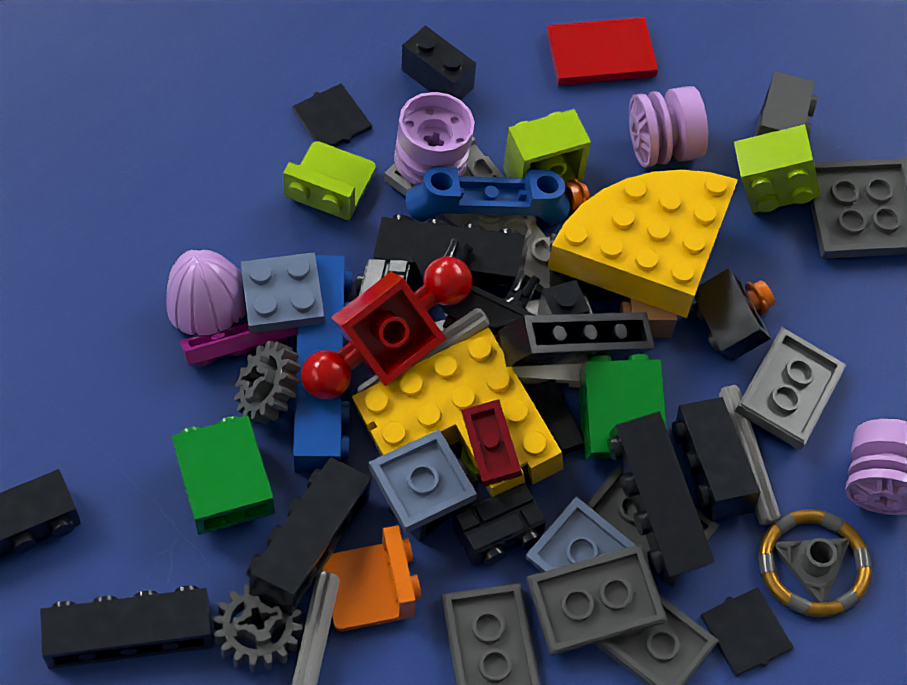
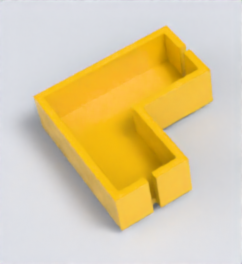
M489 327L411 366L387 386L379 382L352 396L358 414L381 456L440 430L449 446L459 441L461 442L480 476L461 410L499 399L520 467L522 468L527 465L529 479L534 485L564 469L562 451L512 367H506L503 351ZM521 469V477L487 486L486 489L490 496L494 497L522 483L525 484L523 470Z

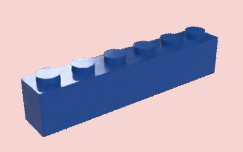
M315 255L325 324L298 327L297 353L299 357L297 363L301 364V367H303L307 358L315 352L322 350L338 352L348 344L346 338L331 319L333 315L350 303L344 302L345 292H352V270H345V256ZM302 368L296 373V377L301 379ZM301 379L300 383L296 386L294 472H314L317 468L322 470L330 457L340 462L341 458L349 459V435H342V424H349L350 401H342V394L334 399H318L308 393Z

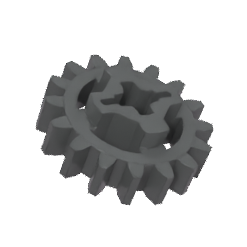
M267 341L265 347L257 346L256 356L248 355L249 364L247 368L241 367L239 380L235 384L236 387L240 388V392L234 397L235 401L240 402L236 409L237 412L242 413L243 416L248 415L252 422L268 425L270 419L278 420L279 410L285 412L288 410L287 401L289 398H295L296 386L301 381V379L296 377V373L302 367L301 364L296 363L299 355L292 351L293 348L279 342Z
M249 584L244 585V594L241 596L233 590L229 592L231 604L220 602L218 610L221 616H215L213 619L214 629L218 630L214 633V641L216 645H222L221 656L227 658L233 654L234 667L236 668L240 667L244 661L249 662L250 672H255L258 663H263L267 671L272 670V660L274 659L285 664L287 662L286 650L296 652L298 641L295 638L302 637V625L298 624L301 622V610L296 609L292 616L282 612L279 606L273 607L261 601L259 596L253 597L249 595ZM244 610L240 617L235 618L239 612ZM255 624H259L261 630H257ZM282 636L275 644L272 645V642L275 639V637Z

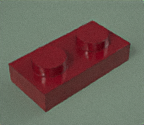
M500 400L461 410L483 487L521 477V467Z

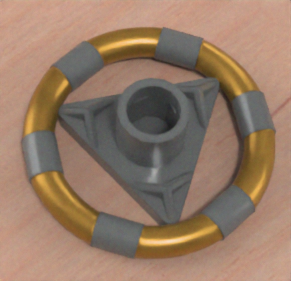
M805 509L787 513L779 520L773 522L767 529L759 547L758 562L760 573L767 588L779 602L804 616L832 617L845 613L860 602L869 588L873 567L866 543L848 522L829 512ZM801 524H818L839 533L843 537L840 539L815 538L803 541L777 542L780 536ZM849 544L853 550L857 568L856 580L852 588L834 601L826 602ZM773 551L815 602L791 593L781 583L776 574Z

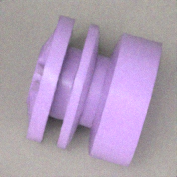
M694 86L668 89L665 98H663L660 92L656 91L650 92L648 96L646 94H635L632 96L629 105V128L633 148L641 166L651 167L655 166L657 162L662 165L668 164L672 155L680 162L700 159L705 156L708 148L707 115L701 95Z
M422 93L409 99L400 112L394 153L397 171L414 185L422 183L425 173L433 167H458V174L462 176L466 171L475 124L471 110L461 100L445 93Z
M899 419L866 421L859 425L854 432L851 449L853 461L848 469L849 478L845 489L847 497L854 504L868 511L885 515H907V421Z

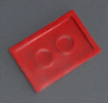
M645 17L547 25L546 34L558 86L657 77L658 67Z

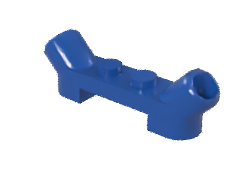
M433 167L425 173L422 183L407 190L405 199L409 215L420 222H425L441 213L538 216L545 223L553 226L563 222L570 211V202L564 194L565 183L563 179L555 172L548 170L528 169L525 178L459 176L458 167Z

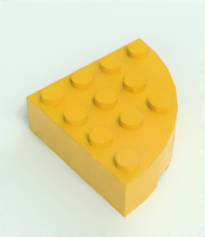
M669 170L655 171L626 178L604 188L581 204L563 224L551 246L547 269L687 318L738 179L711 172Z

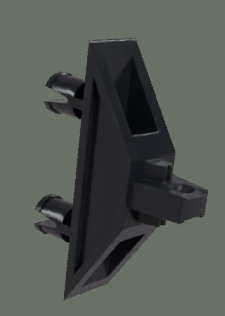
M452 238L444 257H455L466 263L470 253L473 251V247L466 243L456 256L459 241L457 238ZM412 256L417 271L422 279H424V273L430 264ZM519 269L506 298H499L472 285L470 293L460 303L449 306L437 303L446 319L442 326L443 329H446L474 309L479 308L486 314L490 323L488 327L492 334L500 335L499 330L524 315H535L528 312L526 306L540 279L533 275L522 289L526 275L525 270Z

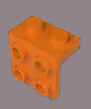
M399 525L383 528L382 544L333 553L323 567V572L336 574L340 580L332 614L333 625L336 630L347 631L413 618L415 616L416 600L421 599V589L418 576H410L407 563L413 562L409 538L402 539Z

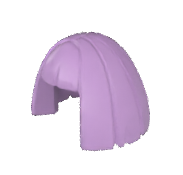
M189 250L183 253L172 266L167 284V314L172 325L186 334L194 335L196 332L199 336L216 334L218 329L222 332L230 328L233 322H239V318H243L247 314L242 272L225 257L211 250Z

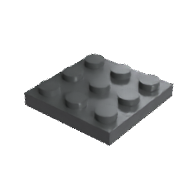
M907 158L814 162L822 197L809 201L822 259L907 254Z

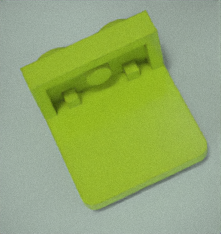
M313 142L300 166L291 162L286 166L283 172L284 195L289 199L350 221L376 172V164L371 160L325 143Z

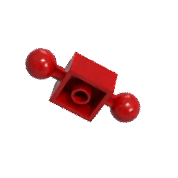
M445 256L438 258L427 267L424 273V285L416 292L412 291L404 278L391 271L331 317L332 321L346 338L348 344L338 352L322 350L313 353L307 358L302 367L301 379L308 393L323 400L334 399L340 396L349 386L351 370L361 362L365 364L374 378L384 386H387L446 340V337L427 311L437 303L446 306L455 305L468 296L473 282L468 266L455 257Z

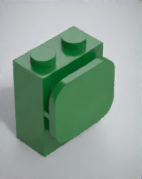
M636 354L628 356L627 360L612 361L611 356L601 355L590 357L589 362H584L579 370L580 388L578 395L581 431L584 435L585 460L612 459L607 439L611 438L609 432L617 424L660 411L666 426L661 359L650 360L649 355Z
M248 415L243 417H226L217 424L202 428L197 426L188 427L179 434L171 436L198 535L275 514L273 495Z

